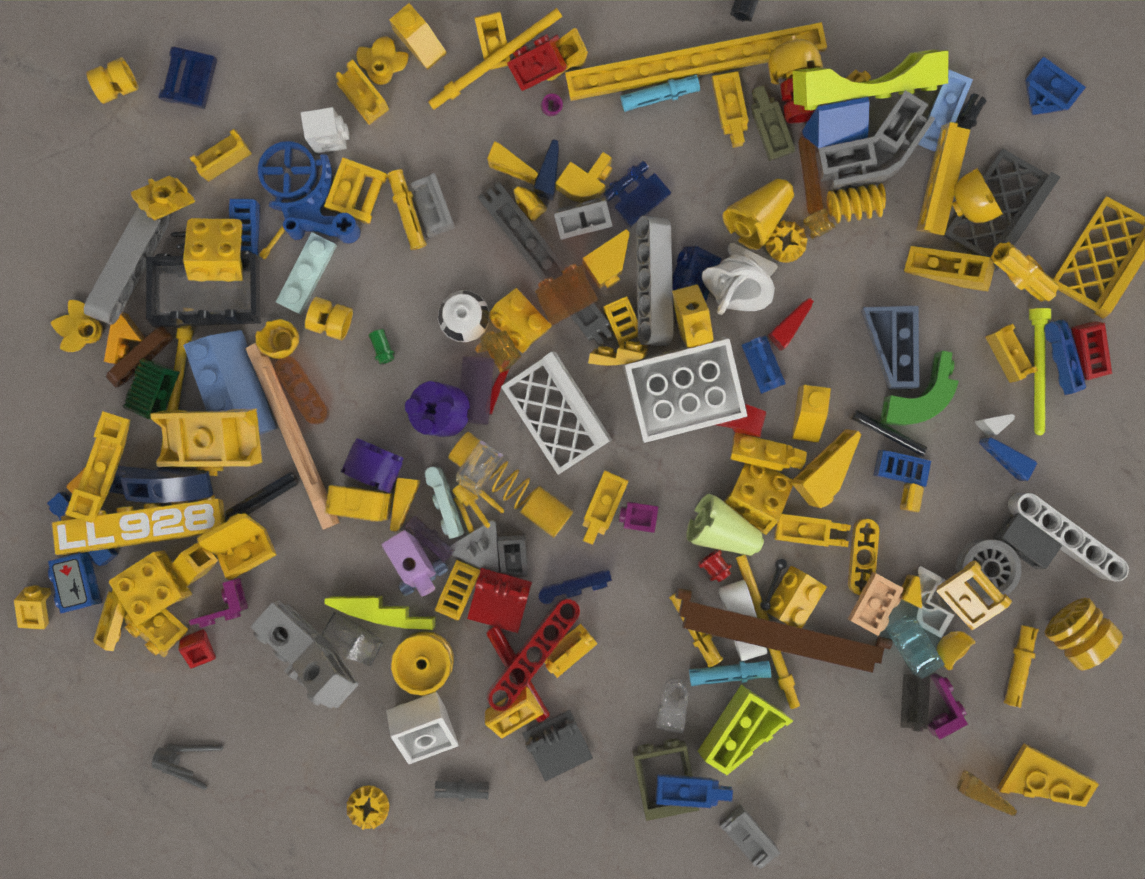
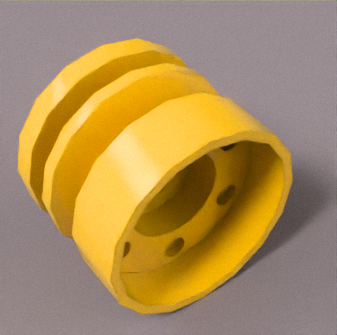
M1086 597L1077 599L1061 609L1050 620L1044 631L1045 636L1050 641H1053L1058 649H1065V657L1079 670L1091 669L1105 661L1116 651L1123 639V634L1110 619L1103 618L1102 611L1095 607L1094 602L1090 598Z

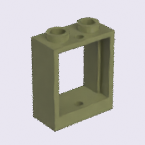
M673 738L663 741L664 745L642 744L637 746V750L632 751L646 821L699 811V807L658 805L656 801L649 802L641 760L680 752L684 776L693 777L685 741Z

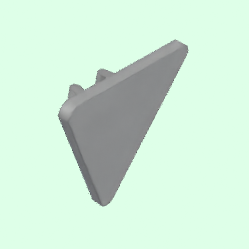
M490 520L489 528L482 525L447 548V552L480 570L485 568L500 573L496 521Z

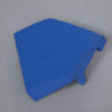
M1045 57L1039 60L1025 79L1032 115L1068 110L1086 88Z

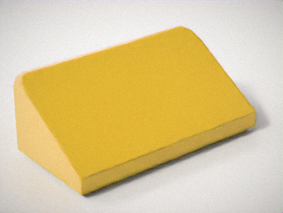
M526 686L507 710L497 711L492 707L486 709L485 725L502 739L544 713L532 692ZM506 698L496 703V705L503 704L506 701Z

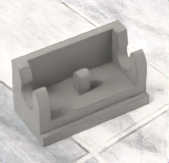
M435 173L412 182L410 190L428 238L454 229L455 225Z
M742 805L719 824L752 864L759 869L766 866L773 858L780 854L776 844Z

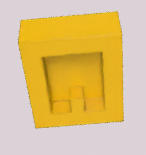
M36 585L28 586L14 599L18 628L45 629L49 620L46 600L51 595V588H43Z

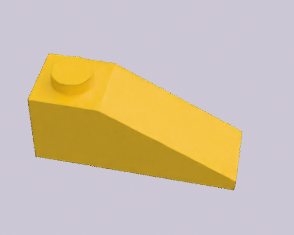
M911 246L904 272L962 288L989 292L995 265L991 258L986 256Z
M845 429L791 481V484L808 505L818 508L825 507L833 501V496L840 491L861 437L859 431Z

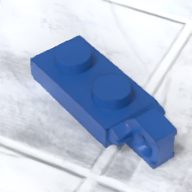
M657 774L656 804L711 808V806H718V800L732 801L733 799L732 787L719 785V780Z

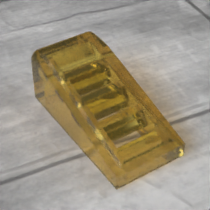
M963 771L957 786L959 792L1011 816H1016L1017 810L975 775L969 771Z

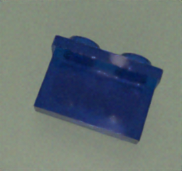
M698 246L683 247L677 256V266L672 275L673 290L698 284L706 302L710 291L702 280L703 271L709 267L719 265L722 258Z

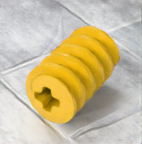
M880 183L876 187V185L871 184L867 189L864 186H859L857 190L850 187L846 192L844 189H838L836 194L834 191L829 190L826 201L828 213L830 216H834L836 223H840L841 215H844L846 221L850 222L852 214H855L856 219L859 221L862 218V212H865L867 218L871 219L873 211H876L877 217L880 218L886 205L884 185Z

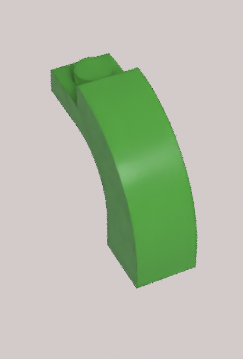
M940 351L934 353L929 384L926 390L917 398L910 399L892 395L884 397L880 422L888 425L904 426L924 422L939 414L952 400L959 382L958 380L948 379L954 370L953 352Z

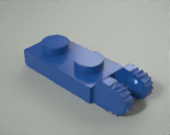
M1062 319L1047 323L1044 328L1046 340L1052 343V358L1057 364L1059 371L1058 381L1064 391V395L1084 390L1086 384L1068 322Z

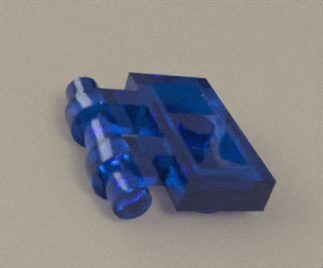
M645 161L640 162L637 166H631L627 170L628 173L618 181L614 180L609 184L610 188L602 193L608 202L615 196L619 197L621 201L614 205V209L630 228L637 223L641 216H646L672 193L656 173L652 174L648 179L645 178L643 173L649 169ZM632 182H637L639 186L628 194L625 188Z

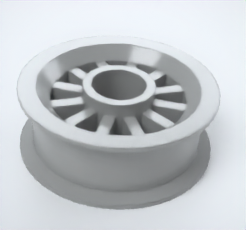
M991 539L972 541L961 550L957 558L956 573L974 559L981 566V571L985 574L984 566L986 563L991 562L993 570L989 575L985 574V576L1002 594L1008 595L1019 583L1022 569L1020 559L1015 550L1002 541ZM973 577L967 580L980 597L991 599Z

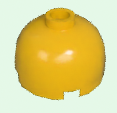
M797 36L783 38L781 40L782 44L772 51L768 61L772 84H779V79L786 78L788 80L793 78V71L814 67L823 68L818 48L808 40L797 39Z
M978 168L960 178L954 190L956 201L952 203L959 217L964 215L971 222L985 223L1003 214Z

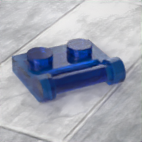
M171 47L169 52L171 59L164 88L160 90L158 98L169 103H179L205 109L217 63L216 57L187 49ZM186 60L179 92L177 93L174 90L181 62Z

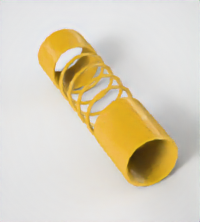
M466 432L454 446L448 459L455 462V464L457 463L465 472L470 470L471 476L477 474L489 463L481 478V484L487 483L501 470L492 487V492L498 491L513 477L504 493L503 501L512 497L525 484L514 504V509H518L527 501L520 513L525 517L527 516L531 522L533 521L535 525L539 526L542 530L544 529L546 533L554 538L573 511L565 506V504L560 503L558 499L554 498L552 494L550 495L541 486L533 490L517 506L530 482V478L525 479L506 497L519 473V469H517L495 489L496 484L508 465V461H505L488 479L483 481L497 453H494L478 470L472 473L487 445H484L472 433Z

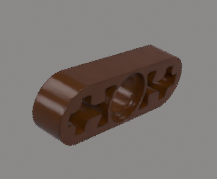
M165 327L155 329L106 374V378L115 388L124 385L135 375L136 367L140 364L139 360L142 358L147 360L155 358L172 342L173 336Z

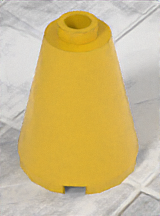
M775 179L731 204L722 215L727 230L731 234L735 231L740 236L737 241L745 247L753 250L760 249L767 243L794 198L793 186L787 180Z

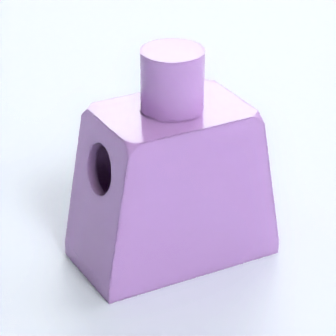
M403 530L381 544L404 583L413 588L416 587L421 596H425L435 589L430 578L436 572L417 538Z

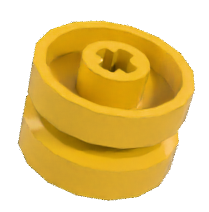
M421 631L413 633L398 645L392 655L391 670L394 680L400 688L410 694L426 695L434 693L444 685L453 670L454 654L452 647L444 637L435 632ZM424 659L427 666L423 667V663L419 664L418 660Z

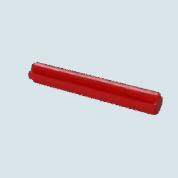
M495 626L489 629L486 635L504 666L507 667L515 653L502 630ZM520 668L513 669L510 673L514 683L520 682L523 678V671ZM530 680L526 686L543 710L544 714L536 718L537 722H542L549 717V711Z

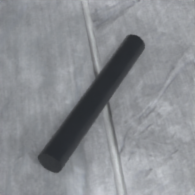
M858 410L852 416V420L921 456L927 451V447Z

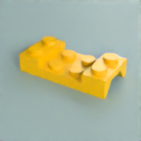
M257 409L189 412L186 410H165L150 414L151 420L162 428L164 449L156 461L157 467L253 466L262 462Z

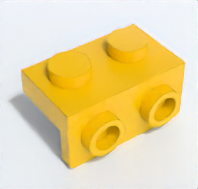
M517 288L498 301L490 311V320L493 325L500 329L509 339L510 343L521 353L526 352L531 344L552 327Z
M790 566L771 597V607L766 612L787 625L803 628L827 586L805 572Z

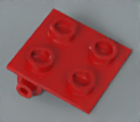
M481 568L467 619L518 633L532 582Z

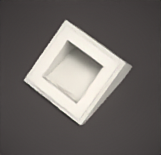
M1013 414L977 420L975 423L986 436L998 435L1015 419V416Z

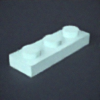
M311 232L276 303L302 315L337 245Z

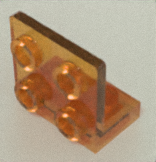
M576 264L570 265L562 271V276L554 280L552 277H549L538 284L539 288L535 290L536 298L551 326L598 301L594 290L586 278L584 264L578 267Z

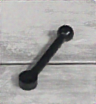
M779 559L775 562L776 572L766 598L760 604L761 609L764 611L770 609V600L781 571L787 567V562L784 559Z

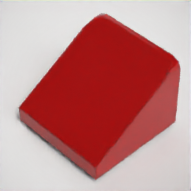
M204 629L180 639L178 650L190 669L216 659Z

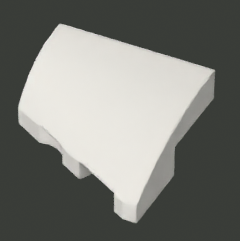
M920 566L918 577L920 578L922 608H918L917 625L942 638L956 614L936 591L937 586L946 580Z

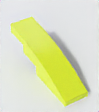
M329 596L325 598L326 605L350 616L376 624L404 629L433 630L435 628V616L409 617V606H383V596Z

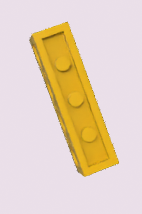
M949 122L941 126L917 231L941 236L945 235L954 199V190L958 183L970 134V129L957 127L958 123Z

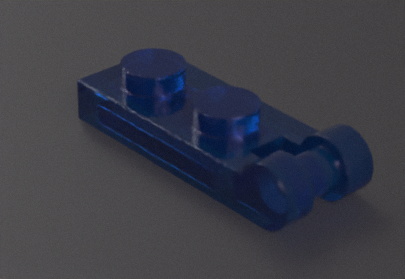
M605 569L544 586L539 592V600L543 604H550L554 597L566 594L567 598L582 594L581 589L592 587L593 591L608 587L607 582L612 581L610 571Z

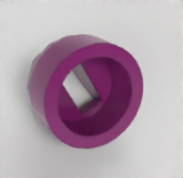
M547 94L541 101V110L549 117L556 116L562 110L563 102L557 94ZM549 100L553 101L551 111L548 110Z

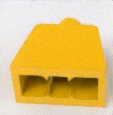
M698 284L673 290L672 295L679 334L687 348L712 343L714 339L709 309ZM692 304L695 310H688L686 307Z

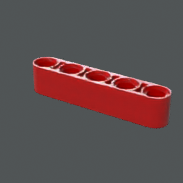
M562 599L555 603L489 688L487 701L493 709L504 711L513 704L580 615L579 605L575 601ZM566 603L572 607V615L568 619H564L560 615V608ZM548 625H552L556 629V636L552 640L545 639L543 635V630ZM536 646L540 651V656L536 661L530 662L526 656L527 651L530 647ZM520 668L523 671L522 680L518 683H512L510 681L511 671ZM499 690L505 691L507 695L506 701L501 705L494 704L492 700L494 693Z

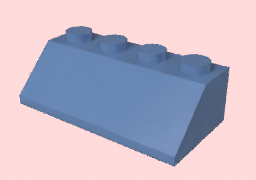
M242 330L209 335L183 345L206 411L257 409L259 435L277 429L266 395L245 349L248 345Z

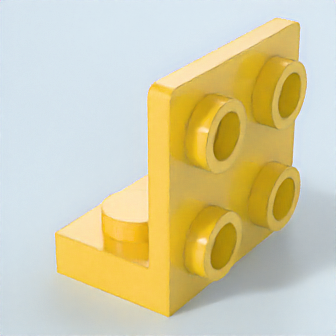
M744 463L733 490L724 502L759 531L767 535L781 517L793 487L791 484L792 479L774 469Z
M165 550L152 552L109 580L110 586L136 626L146 622L170 605L185 600L192 595L188 586L183 583L171 568L173 562Z

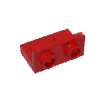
M545 34L533 41L534 46L527 48L524 45L513 52L514 57L507 62V65L521 91L547 80L568 68L555 44L560 39L558 34L550 38Z

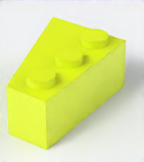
M740 685L697 752L705 762L728 775L753 755V751L765 741L769 742L773 738L772 735L783 726L791 724L793 720L745 686Z

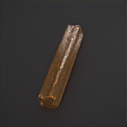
M802 137L799 139L798 145L807 209L809 214H818L823 211L815 147L808 139Z

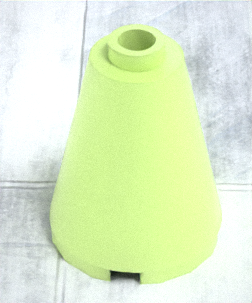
M707 494L701 499L694 510L698 512L695 521L690 519L688 523L686 538L689 542H692L694 545L749 556L761 550L764 543L761 531L716 495Z

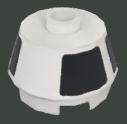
M460 290L451 293L442 301L438 309V322L441 330L447 337L457 342H469L479 338L489 325L490 312L488 305L480 295L472 291Z

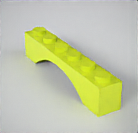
M932 49L912 52L889 73L866 82H852L839 76L829 68L814 67L793 71L794 104L804 106V110H816L818 106L824 103L833 104L874 95L878 99L890 98L892 92H898L899 95H903L906 90L913 94L914 89L921 88V91L937 90V85L948 84L949 50Z

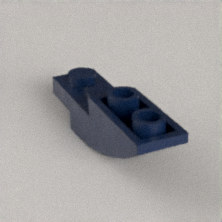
M118 465L109 489L110 493L124 494L126 501L148 503L181 502L208 498L213 495L209 471L181 467H160L157 470Z

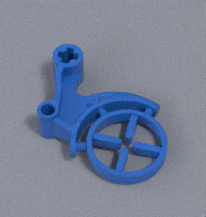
M290 141L279 142L269 147L259 160L258 177L267 192L276 197L275 201L269 202V207L283 212L285 218L283 228L293 240H300L305 232H318L327 236L338 237L342 242L348 244L357 241L361 232L352 215L340 213L336 216H323L321 214V208L327 200L333 180L332 168L327 154L320 155L321 159L314 160L308 149L299 143ZM284 149L285 166L291 168L294 175H310L306 184L294 192H291V177L288 173H285L282 167H265L272 155ZM292 149L299 150L307 155L311 166L291 167ZM322 165L320 181L312 191L311 188L317 178V166ZM284 174L283 193L277 192L267 185L264 175ZM305 194H307L306 197H304L303 199H300V200H298V201L290 202V203H281V202H282V199H283V200H293V199L300 198V197L304 196Z

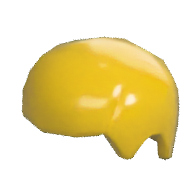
M283 319L267 321L265 327L255 334L256 346L259 350L274 359H283L291 355L297 348L300 338L299 332L294 325Z
M952 631L943 636L936 648V656L940 664L947 670H952L954 663L967 653L970 646L975 644L974 639L963 631Z

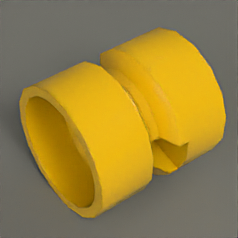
M122 57L108 62L107 68L98 66L86 72L89 84L102 104L117 99L118 93L127 95L138 90L134 74Z
M315 297L306 315L305 329L319 334L326 331L328 337L342 341L350 328L353 309L340 304L332 306L331 301Z

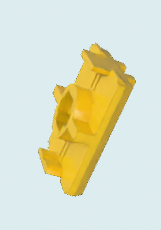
M170 175L158 181H154L152 178L148 179V185L131 192V196L139 208L144 210L146 215L154 221L195 203L194 197L187 192V187L178 178L175 179Z

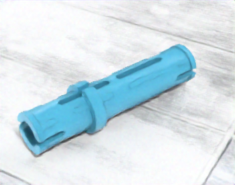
M697 74L678 80L669 79L667 83L620 95L624 112L664 100H678L680 96L699 92L700 84Z
M769 660L754 663L739 661V664L689 669L691 686L730 681L746 683L747 680L771 678V668Z

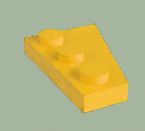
M1023 743L997 789L1002 793L1010 794V792L1023 794L1025 797L1035 798L1036 796L1051 799L1054 802L1086 807L1099 784L1096 780Z

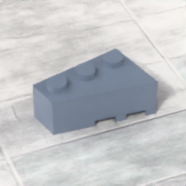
M919 306L863 307L861 313L888 389H917L919 387Z

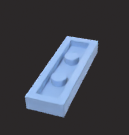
M948 70V84L940 85L927 117L929 119L932 116L935 120L918 145L934 152L936 151L941 126L949 122H956L973 79Z

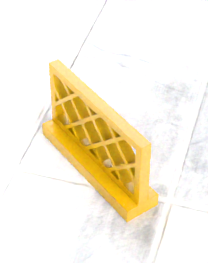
M1106 196L1054 276L1053 280L1059 286L1058 291L1091 308L1098 317L1102 319L1107 317L1113 311L1145 260V216ZM1106 206L1117 212L1118 220L1105 223L1103 210ZM1136 221L1144 227L1140 233L1129 236L1126 222ZM1120 224L1124 237L1110 240L1107 227ZM1101 228L1105 241L1091 244L1089 232ZM1085 240L1086 246L1081 247L1082 243ZM1125 241L1128 250L1127 254L1115 257L1112 244ZM1106 246L1110 259L1096 262L1093 249ZM1087 250L1091 263L1077 266L1075 254ZM1071 262L1072 268L1067 269L1068 265ZM1111 263L1114 275L1110 278L1101 279L1098 266ZM1093 268L1096 281L1083 284L1079 270ZM1074 272L1077 285L1067 287L1058 281L1063 274ZM1103 283H1108L1104 289ZM1097 285L1100 293L1098 300L1094 302L1087 298L1084 288Z

